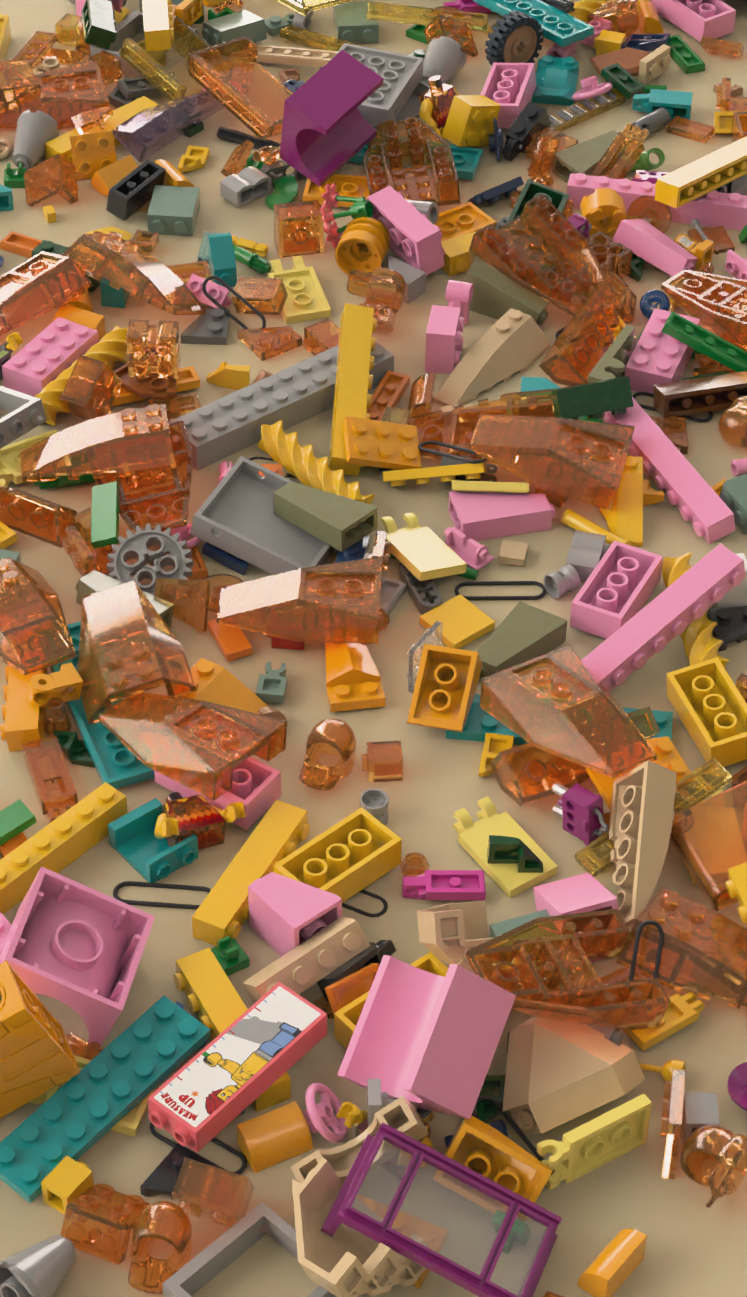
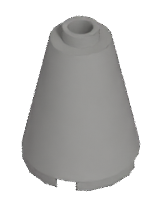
M440 36L439 39L433 38L428 44L424 57L421 81L436 88L435 80L441 78L443 85L452 78L466 63V53L463 54L460 49L462 46L452 38Z
M26 110L18 118L12 158L17 168H19V163H22L23 168H27V170L32 169L46 153L45 143L57 138L60 134V130L58 131L57 122L50 115L38 110L36 113Z
M54 1235L0 1260V1297H52L76 1261L74 1244L68 1238Z

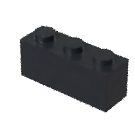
M147 159L109 189L106 211L125 221L152 199L155 185L163 186L166 169Z

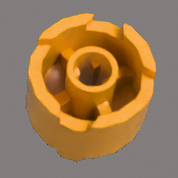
M595 189V193L590 194L588 197L585 195L580 203L581 216L588 219L589 224H592V229L589 231L590 239L609 238L613 240L621 220H627L624 199L614 189Z

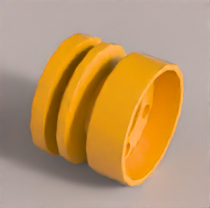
M359 217L350 221L335 250V260L338 267L345 274L354 278L364 279L375 275L381 267L390 246V235L387 228L381 222L370 217Z

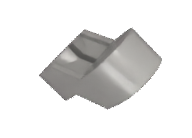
M299 1L296 4V14L292 23L293 29L307 32L310 29V19L314 12L312 3Z

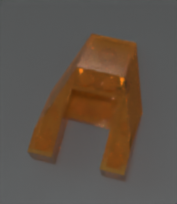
M683 269L661 284V289L691 317L700 319V325L747 351V280Z
M618 909L539 917L468 950L465 954L476 975L516 995L511 1010L534 1017L636 1030L659 1026L671 1002L658 978L605 985L600 980L590 960L619 956L630 933Z

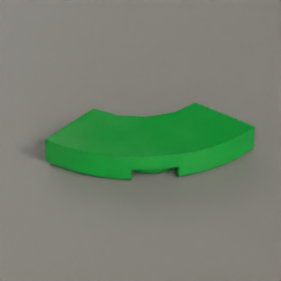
M292 174L273 180L275 191L265 197V204L276 214L286 211L295 203L298 195V184Z

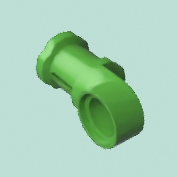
M652 148L648 151L636 153L635 156H620L618 162L619 170L623 176L636 170H653L664 163L665 155L661 149ZM650 153H655L658 156L659 161L657 164L650 162Z

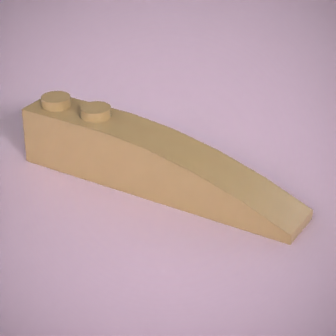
M511 308L478 339L461 359L435 396L434 402L442 406H458L473 401L477 398L478 393L489 392L494 389V384L510 380L511 375L516 372L522 373L526 371L550 348L549 340L532 316Z
M649 760L619 777L613 783L609 839L614 841L615 847L610 852L611 861L616 863V872L612 874L613 885L618 886V892L615 894V897L618 901L621 930L639 921L653 894L667 854L672 822L675 816L674 799L677 791V772Z

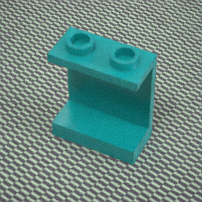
M156 798L108 824L110 845L149 883H155L160 879L166 878L172 872L192 863L198 858V840L194 834L184 840L179 835H171L164 839L156 838L154 830L157 817L163 814V804ZM179 837L181 839V842L170 847L168 839L173 842L175 838L178 839Z

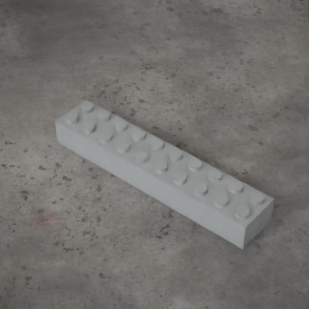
M375 342L374 351H371V356H374L372 371L369 370V374L373 375L371 389L378 387L387 371L394 372V355L377 342ZM339 345L167 422L169 447L198 471L258 443L261 439V426L263 424L273 425L282 420L283 430H286L333 408Z

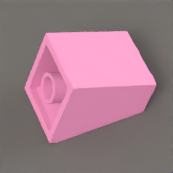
M274 872L255 880L248 886L249 927L281 957L342 917V899L338 895Z
M590 873L533 887L536 912L547 910L575 960V967L623 953L617 898Z

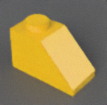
M476 232L441 242L445 252L443 256L445 266L441 267V269L449 277L470 269L477 254L478 234Z

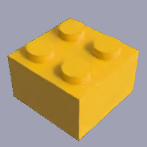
M484 95L454 96L442 136L459 147L489 146L488 134L493 133V119H498L501 105Z

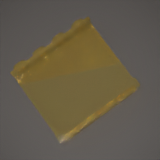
M177 16L173 23L175 42H171L170 50L146 51L145 40L136 43L129 37L123 41L120 57L174 105L179 106L204 94L202 87L210 76L223 83H228L234 65Z

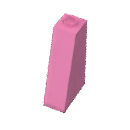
M644 219L621 220L612 241L677 280L688 279L694 273L695 263L698 258Z
M449 492L448 512L454 526L460 532L467 535V540L471 538L475 541L551 530L552 519L555 518L554 505L549 503L545 494Z

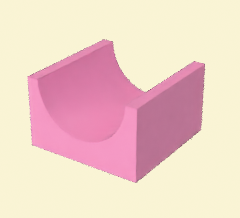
M41 866L17 911L0 954V964L7 960L34 993L57 999L77 1012L85 1022L89 1032L86 1046L98 1051L123 1011L155 916Z
M383 955L337 1075L366 1090L367 1079H381V1092H387L388 1099H398L403 1096L415 1108L470 1119L516 995L456 964H450L446 976L443 977L409 965L392 956Z

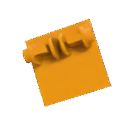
M113 130L69 136L73 159L72 171L75 172L76 180L93 178L96 171L117 161Z

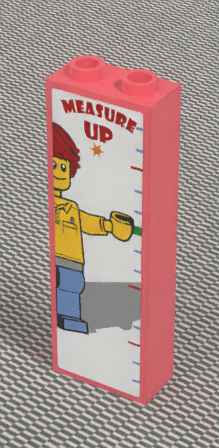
M278 982L147 1098L150 1121L155 1127L163 1128L173 1135L180 1145L188 1146L198 1153L327 1035V1013Z

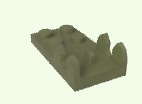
M625 325L588 375V383L625 377V366L637 343V338L634 337V326Z

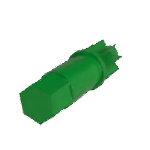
M233 244L235 260L261 274L271 271L268 260Z
M94 468L38 473V478H34V486L39 485L40 490L95 483Z

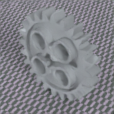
M147 523L146 530L143 531L137 525L136 533L134 534L127 529V538L118 536L120 545H111L114 553L108 554V560L111 562L107 564V570L111 572L108 576L163 600L165 597H168L174 601L173 592L182 594L181 585L188 586L189 581L186 577H192L193 575L192 569H190V567H193V559H190L192 556L191 549H186L187 541H180L179 533L171 536L170 527L162 532L160 524L156 526L155 530H151L150 524ZM153 545L161 547L157 551L148 550ZM129 559L138 560L136 564H126V561ZM167 565L175 567L170 572L162 570ZM143 579L152 580L149 585L140 584Z

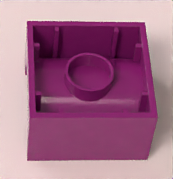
M341 50L285 100L280 158L318 186L324 184L376 136L377 130L363 118L357 107L383 85L384 78L344 50Z

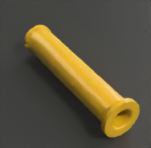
M567 509L562 515L561 522L574 530L607 535L606 543H609L610 546L613 541L632 546V541L629 539L623 540L571 509Z

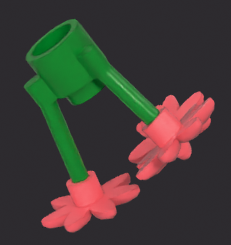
M333 183L331 186L326 184V193L321 195L325 201L320 211L323 215L321 219L324 222L323 231L328 234L326 241H331L333 247L337 248L341 239L339 236L343 235L347 225L339 228L336 222L331 224V221L346 216H351L353 219L359 217L371 218L373 216V206L369 200H365L364 196L358 198L339 196V192H335L336 184ZM338 201L354 203L350 206L349 211L332 212L333 206H338Z

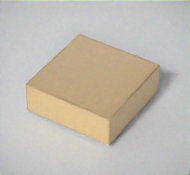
M503 540L498 563L524 567L529 543Z

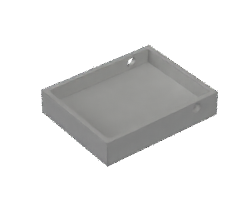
M344 43L336 55L341 50H344L384 78L383 85L357 108L371 126L389 129L423 77V58Z
M242 456L196 512L190 534L305 591L323 567V563H326L335 550L334 547L274 514L273 492L291 482V480ZM258 471H261L265 477L259 475Z

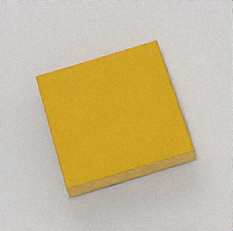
M461 594L419 616V623L449 648L460 649L495 629V621Z

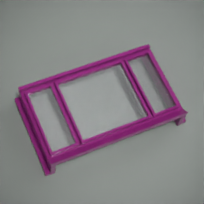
M382 1122L374 1137L369 1134L366 1136L320 1231L333 1237L340 1223H343L376 1242L383 1243L391 1248V1250L479 1297H533L558 1235L555 1232L562 1218Z

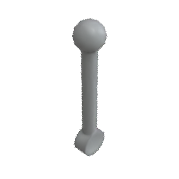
M693 219L691 226L696 228L704 241L706 239L709 240L699 226V221Z

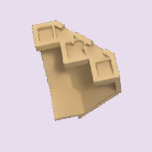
M485 900L448 903L417 911L419 942L448 968L450 964L459 965L516 995L515 999L529 998L526 966L501 968L498 962L495 938H488Z
M559 1009L534 1016L509 1032L502 1112L510 1110L514 1122L525 1136L538 1132L542 1134L624 1096L644 1082L646 1079L634 1051L623 1044L618 1046L607 1040L605 1034L585 1023L580 1025L567 1018L568 1014Z
M322 1158L301 1184L292 1179L298 1263L311 1281L337 1297H358V1295L365 1293L374 1296L391 1291V1286L397 1284L404 1287L413 1285L425 1271V1267L343 1223H340L333 1237L320 1231L343 1185L326 1159ZM355 1197L352 1208L382 1222L378 1215L360 1199ZM415 1234L412 1235L410 1239L428 1248L423 1239Z

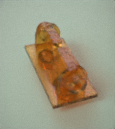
M543 131L541 137H538L539 141L535 150V156L532 158L527 171L528 176L532 178L537 176L546 181L561 139Z

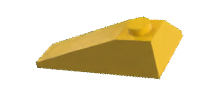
M617 456L592 475L591 496L597 502L601 516H604L609 532L623 540L629 539L632 541V546H643V457Z

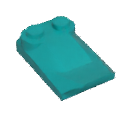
M545 55L540 58L536 72V88L531 103L573 106L574 100L572 95L576 92L579 62L572 57L558 58Z

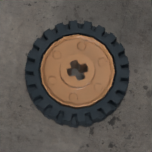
M511 11L509 15H503V20L499 18L496 21L498 25H493L491 28L493 33H489L487 36L490 38L485 44L488 47L485 49L488 63L491 66L493 63H535L533 58H538L539 53L537 51L542 49L540 43L544 40L541 24L533 17L520 11Z

